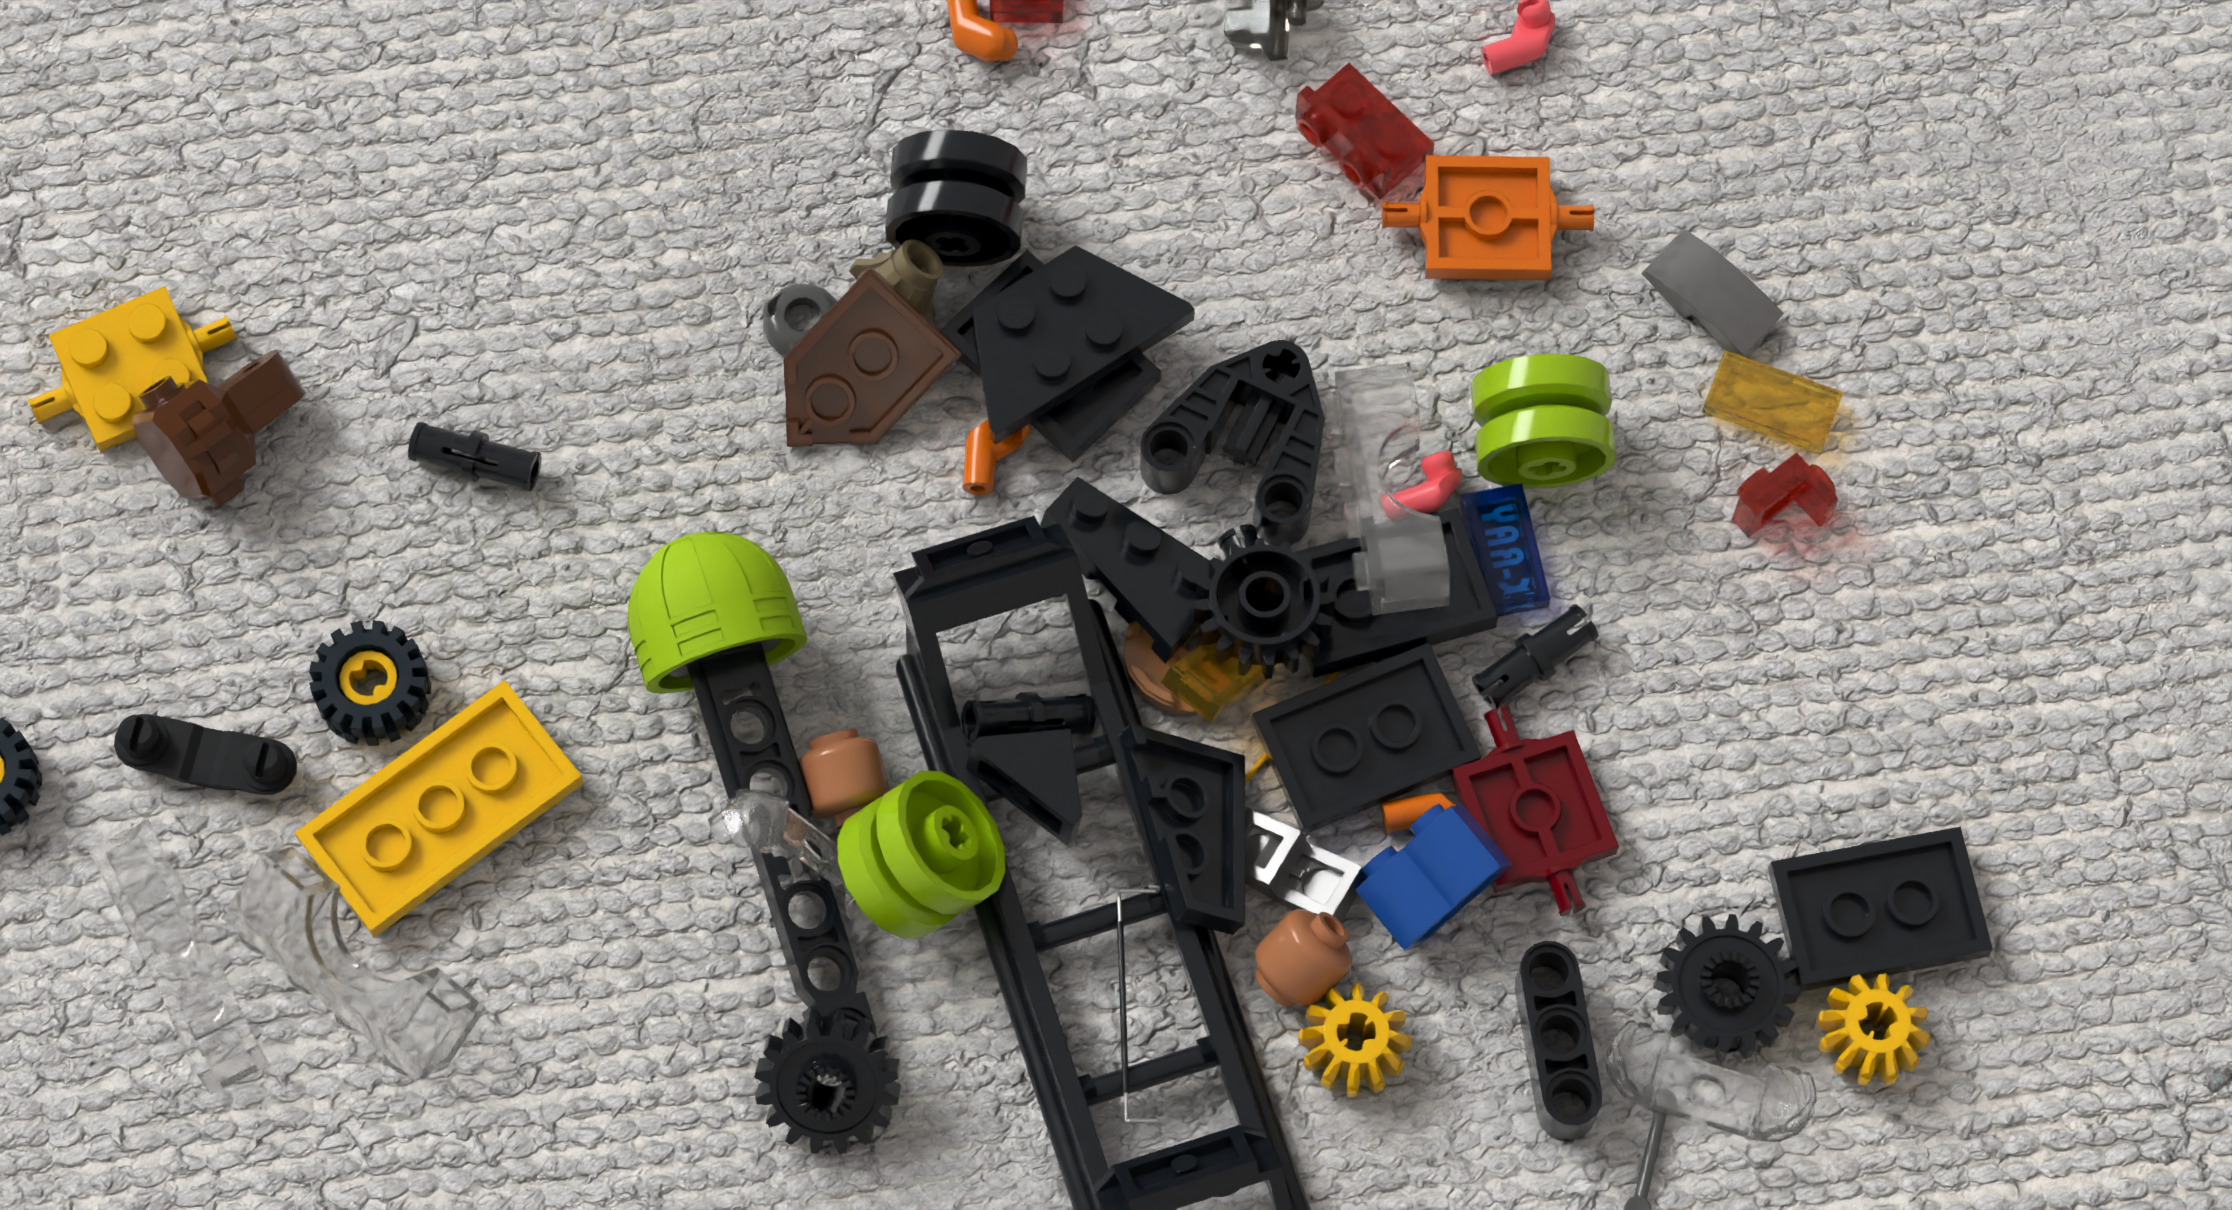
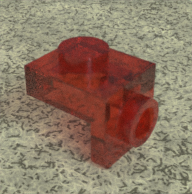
M1796 452L1769 473L1765 467L1761 468L1742 483L1736 492L1740 497L1732 521L1749 538L1796 501L1810 518L1821 527L1831 519L1837 505L1836 489L1832 480L1823 469L1815 464L1809 466Z

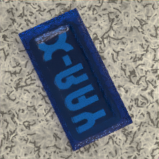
M1522 483L1461 494L1459 505L1464 526L1497 616L1549 607L1551 599Z

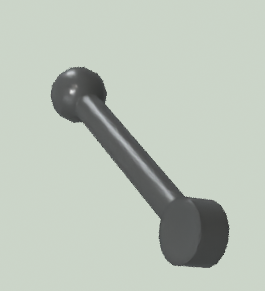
M1658 1091L1650 1099V1106L1654 1112L1634 1197H1631L1626 1202L1624 1210H1651L1647 1196L1667 1115H1670L1676 1107V1100L1668 1091Z

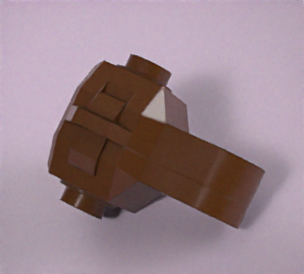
M273 350L247 364L217 387L200 379L176 384L171 376L162 378L138 396L144 406L133 415L132 425L141 445L164 479L182 498L208 499L213 507H217L235 497L245 488L240 477L256 464L254 433L297 403L306 392L279 351Z

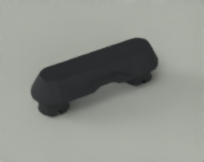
M152 714L126 717L120 723L115 734L114 748L118 758L125 765L192 785L217 790H239L259 795H274L285 790L292 783L297 773V761L293 751L286 744L274 739L235 731L206 728L195 723Z

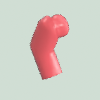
M1548 0L1520 1L1517 7L1519 16L1515 22L1511 37L1481 47L1482 59L1490 75L1538 60L1546 52L1555 28V15L1550 11L1551 7Z
M1443 450L1423 458L1421 467L1427 480L1419 485L1380 498L1382 510L1389 526L1415 520L1436 512L1462 482V469L1456 468L1455 458L1450 451Z

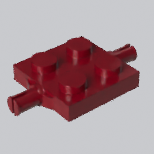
M1507 705L1500 706L1498 714L1496 708L1484 714V719L1487 721L1497 748L1483 759L1452 768L1450 776L1460 803L1465 806L1512 863L1511 867L1491 884L1494 893H1498L1529 882H1548L1560 916H1569L1571 910L1575 914L1583 910L1586 904L1582 900L1572 873L1585 864L1615 855L1619 848L1575 732L1571 730L1546 739H1520L1510 713V707Z

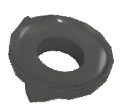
M794 284L781 289L771 299L766 301L763 307V331L769 344L778 353L786 356L809 332L792 329L785 320L787 312L794 306L805 304L817 309L822 318L837 300L826 289L813 284Z

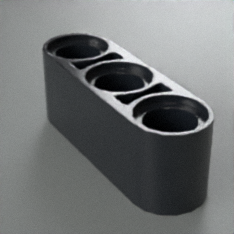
M1543 941L1534 944L1525 952L1515 979V994L1536 1113L1541 1128L1549 1136L1559 1141H1574L1583 1138L1591 1130L1602 1104V1089L1579 964L1575 954L1567 946L1556 941ZM1538 967H1550L1561 975L1564 984L1553 990L1540 988L1532 981L1530 972ZM1551 1029L1562 1030L1571 1036L1575 1048L1566 1053H1555L1543 1044L1541 1035ZM1563 1092L1578 1095L1584 1101L1586 1112L1578 1117L1562 1115L1554 1107L1552 1098Z

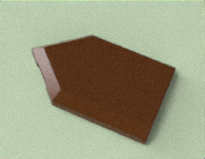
M869 267L783 359L787 447L850 443V445L877 444L962 355L961 350L881 274Z

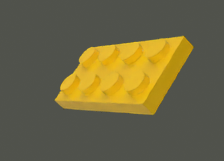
M504 680L295 832V835L373 938H375L575 791L584 782L582 775L506 680Z

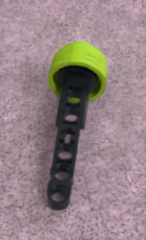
M716 531L698 532L680 537L663 546L652 556L639 574L629 599L628 629L645 687L651 693L663 694L689 690L695 691L737 829L745 830L795 993L808 1007L802 1012L804 1021L808 1020L811 1009H817L821 1016H834L838 1009L845 1010L846 1018L857 1023L864 1018L870 1020L869 1031L877 1038L876 1026L865 991L856 993L859 972L808 812L813 811L814 808L769 669L770 665L800 650L808 640L793 591L784 571L776 560L759 545L748 539ZM747 690H751L752 695H753V696H741V697H739V698L733 700L732 702H730V703L727 704V705H725V704L723 703V700H722V699H733V698H735V697H737V696L743 694V693L746 692ZM738 712H749L758 717L764 730L762 740L755 744H746L739 741L731 731L730 722L732 715ZM757 773H768L776 777L782 785L783 796L781 801L775 805L759 803L750 792L751 777ZM780 835L783 836L787 845L797 844L800 852L792 859V868L796 879L804 873H808L811 879L800 880L785 890L781 888L780 882H785L792 875L788 861L784 856L774 857L771 849L779 842ZM805 895L818 903L822 917L817 927L804 929L792 921L789 916L788 906L793 897ZM825 957L837 964L841 974V981L837 989L823 991L811 983L808 977V967L812 959Z

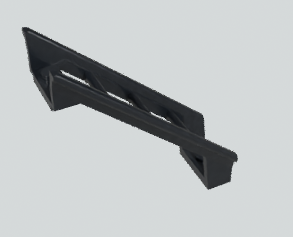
M1031 516L911 552L915 567L893 573L906 621V654L898 659L896 674L928 770L941 771L960 780L981 799L989 813L987 803L1004 797L966 769L970 751L960 724L936 633L1064 594L1091 697L1104 734L1103 736L1093 738V744L1073 750L1076 774H1084L1114 764L1155 883L1154 885L1161 887L1158 893H1141L1121 900L1123 927L1162 914L1166 915L1207 1034L1206 1037L1197 1039V1045L1128 1066V1094L1218 1066L1238 1124L1225 1130L1114 1164L1108 1169L1088 1107L1124 1096V1093H1122V1069L1091 1078L1090 1074L1078 1077L1037 953L1117 929V901L1040 925L1039 921L1027 924L1005 859V874L998 891L975 905L974 910L1073 1210H1176L1212 1197L1229 1196L1241 1188L1266 1181L1275 1210H1311L1215 931L1174 919L1119 734L1130 723L1143 726L1102 606L1097 600L1088 599L1077 554L1060 523L1041 528L1035 516Z

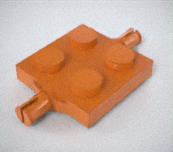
M1426 155L1424 189L1419 203H1386V201H1383L1382 228H1419V234L1425 246V279L1550 280L1552 271L1551 245L1556 235V230L1593 231L1594 205H1557L1556 197L1550 186L1549 157Z

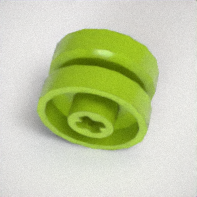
M1567 354L1528 355L1504 360L1489 366L1472 379L1471 400L1473 419L1482 427L1477 431L1475 438L1477 472L1485 480L1501 486L1523 489L1556 488L1581 483L1600 476L1614 466L1616 459L1614 425L1605 416L1609 413L1612 403L1609 372L1601 363L1583 356Z
M919 771L885 793L884 796H881L847 818L837 837L838 864L846 888L861 911L882 930L902 939H922L959 914L982 902L998 891L1005 874V848L996 822L981 799L965 784L941 771Z

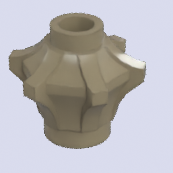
M909 239L898 249L888 253L879 252L873 259H856L851 265L849 272L856 280L871 267L881 274L931 322L934 321L936 313L932 302L933 293L937 286V280L943 275L944 267L940 257L927 244L915 239Z

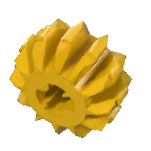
M1886 973L1878 975L1872 989H1870L1866 980L1861 975L1852 976L1848 983V992L1838 988L1832 989L1827 997L1831 1009L1821 1011L1817 1017V1026L1829 1032L1818 1044L1820 1052L1841 1053L1833 1067L1836 1074L1846 1072L1850 1065L1859 1068L1857 1082L1860 1086H1867L1874 1070L1877 1071L1881 1080L1886 1085L1895 1083L1899 1076L1898 1067L1910 1072L1914 1071L1920 1062V1058L1915 1050L1925 1049L1930 1042V1034L1924 1029L1917 1027L1926 1020L1928 1016L1927 1008L1921 1006L1907 1008L1906 1004L1913 994L1911 985L1901 987L1895 995L1888 991L1890 980ZM1865 1020L1874 1021L1872 1028H1876L1878 1024L1884 1027L1886 1032L1881 1040L1873 1039L1874 1031H1871L1868 1036L1863 1033L1861 1027Z
M1359 982L1352 985L1348 1001L1343 999L1339 991L1331 988L1325 997L1327 1009L1319 1005H1309L1305 1017L1312 1027L1301 1029L1298 1037L1300 1045L1313 1049L1304 1057L1303 1065L1305 1069L1310 1071L1327 1067L1321 1078V1086L1329 1090L1335 1085L1338 1078L1347 1080L1346 1095L1350 1098L1357 1096L1360 1080L1362 1079L1366 1081L1369 1088L1375 1093L1382 1091L1385 1085L1382 1072L1399 1076L1403 1071L1404 1062L1397 1054L1409 1051L1411 1046V1037L1397 1031L1405 1024L1406 1015L1404 1011L1393 1010L1383 1014L1389 995L1385 991H1379L1375 994L1371 1003L1362 1000L1364 988ZM1349 1030L1362 1032L1361 1041L1363 1045L1361 1050L1347 1049L1348 1039L1346 1037Z

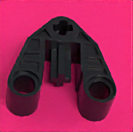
M1277 340L1210 366L1143 433L1140 446V471L1145 484L1153 491L1165 495L1177 494L1188 488L1194 480L1206 455H1210L1237 403L1244 406L1222 450L1232 455L1233 461L1241 465H1245L1246 462L1254 466L1257 464L1278 422L1286 426L1269 457L1268 467L1257 487L1253 521L1259 537L1263 538L1268 544L1280 546L1283 541H1286L1291 546L1300 541L1308 531L1325 417L1309 359L1304 350L1294 342ZM1281 373L1288 375L1284 376L1280 383L1272 381L1276 380ZM1173 449L1181 453L1184 458L1176 464L1166 465L1155 460L1153 456L1160 450ZM1275 501H1286L1296 506L1298 512L1290 517L1282 518L1269 512L1267 507Z

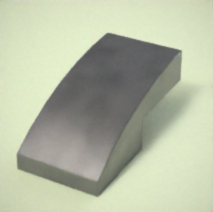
M1686 229L1681 231L1641 273L1682 318L1694 315L1734 359L1745 356L1784 314L1738 268Z
M1247 808L1245 811V884L1293 911L1303 909L1316 915L1320 912H1327L1342 923L1358 896L1355 890L1367 879V876L1362 871L1363 867L1308 843L1302 831Z

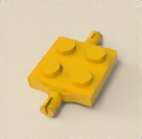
M163 286L49 334L50 341L61 363V381L63 386L32 399L29 398L28 402L38 424L74 408L76 414L87 423L99 451H103L137 436L132 425L133 415L144 406L138 396L145 389L167 376H171L176 384L198 379L208 383L205 376L203 353L229 342L237 341V337L227 315L192 331L191 327L177 314L166 287Z

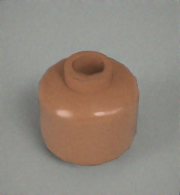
M857 729L836 731L810 740L808 742L810 751L806 752L799 759L814 808L811 811L812 815L822 819L835 818L838 829L842 828L847 818L890 791L877 743L871 738L859 737Z
M1298 909L1287 913L1259 942L1255 951V961L1258 967L1255 971V976L1262 989L1276 1002L1287 1007H1292L1295 1004L1309 1007L1311 1004L1317 1005L1326 997L1327 992L1331 988H1335L1351 969L1352 956L1346 944L1349 940L1346 928L1337 918L1327 912H1320L1316 915L1310 911Z

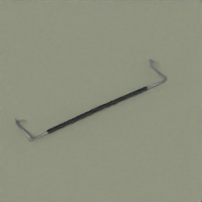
M1149 885V889H1119L1117 892L1122 1093H1124L1125 1124L1167 1123L1169 1120L1168 1117L1128 1119V1044L1121 893H1158L1161 888L1159 885Z

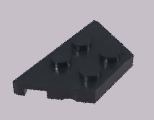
M1076 245L972 309V323L975 343L978 349L982 390L985 396L990 439L996 445L1194 321L1195 309L1189 302Z

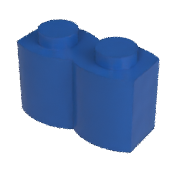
M1440 804L1433 806L1410 826L1409 829L1415 837L1403 849L1397 852L1393 846H1389L1372 858L1362 869L1367 879L1355 891L1404 951L1419 947L1448 923L1465 905L1495 882L1512 865L1463 804L1451 806L1447 810H1444Z

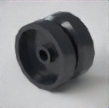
M943 129L919 132L903 138L893 148L890 182L891 189L895 193L888 199L886 240L895 249H898L909 239L921 241L937 253L943 266H985L1012 258L1021 249L1023 209L1018 204L1025 198L1027 157L1016 146L998 137L974 131Z

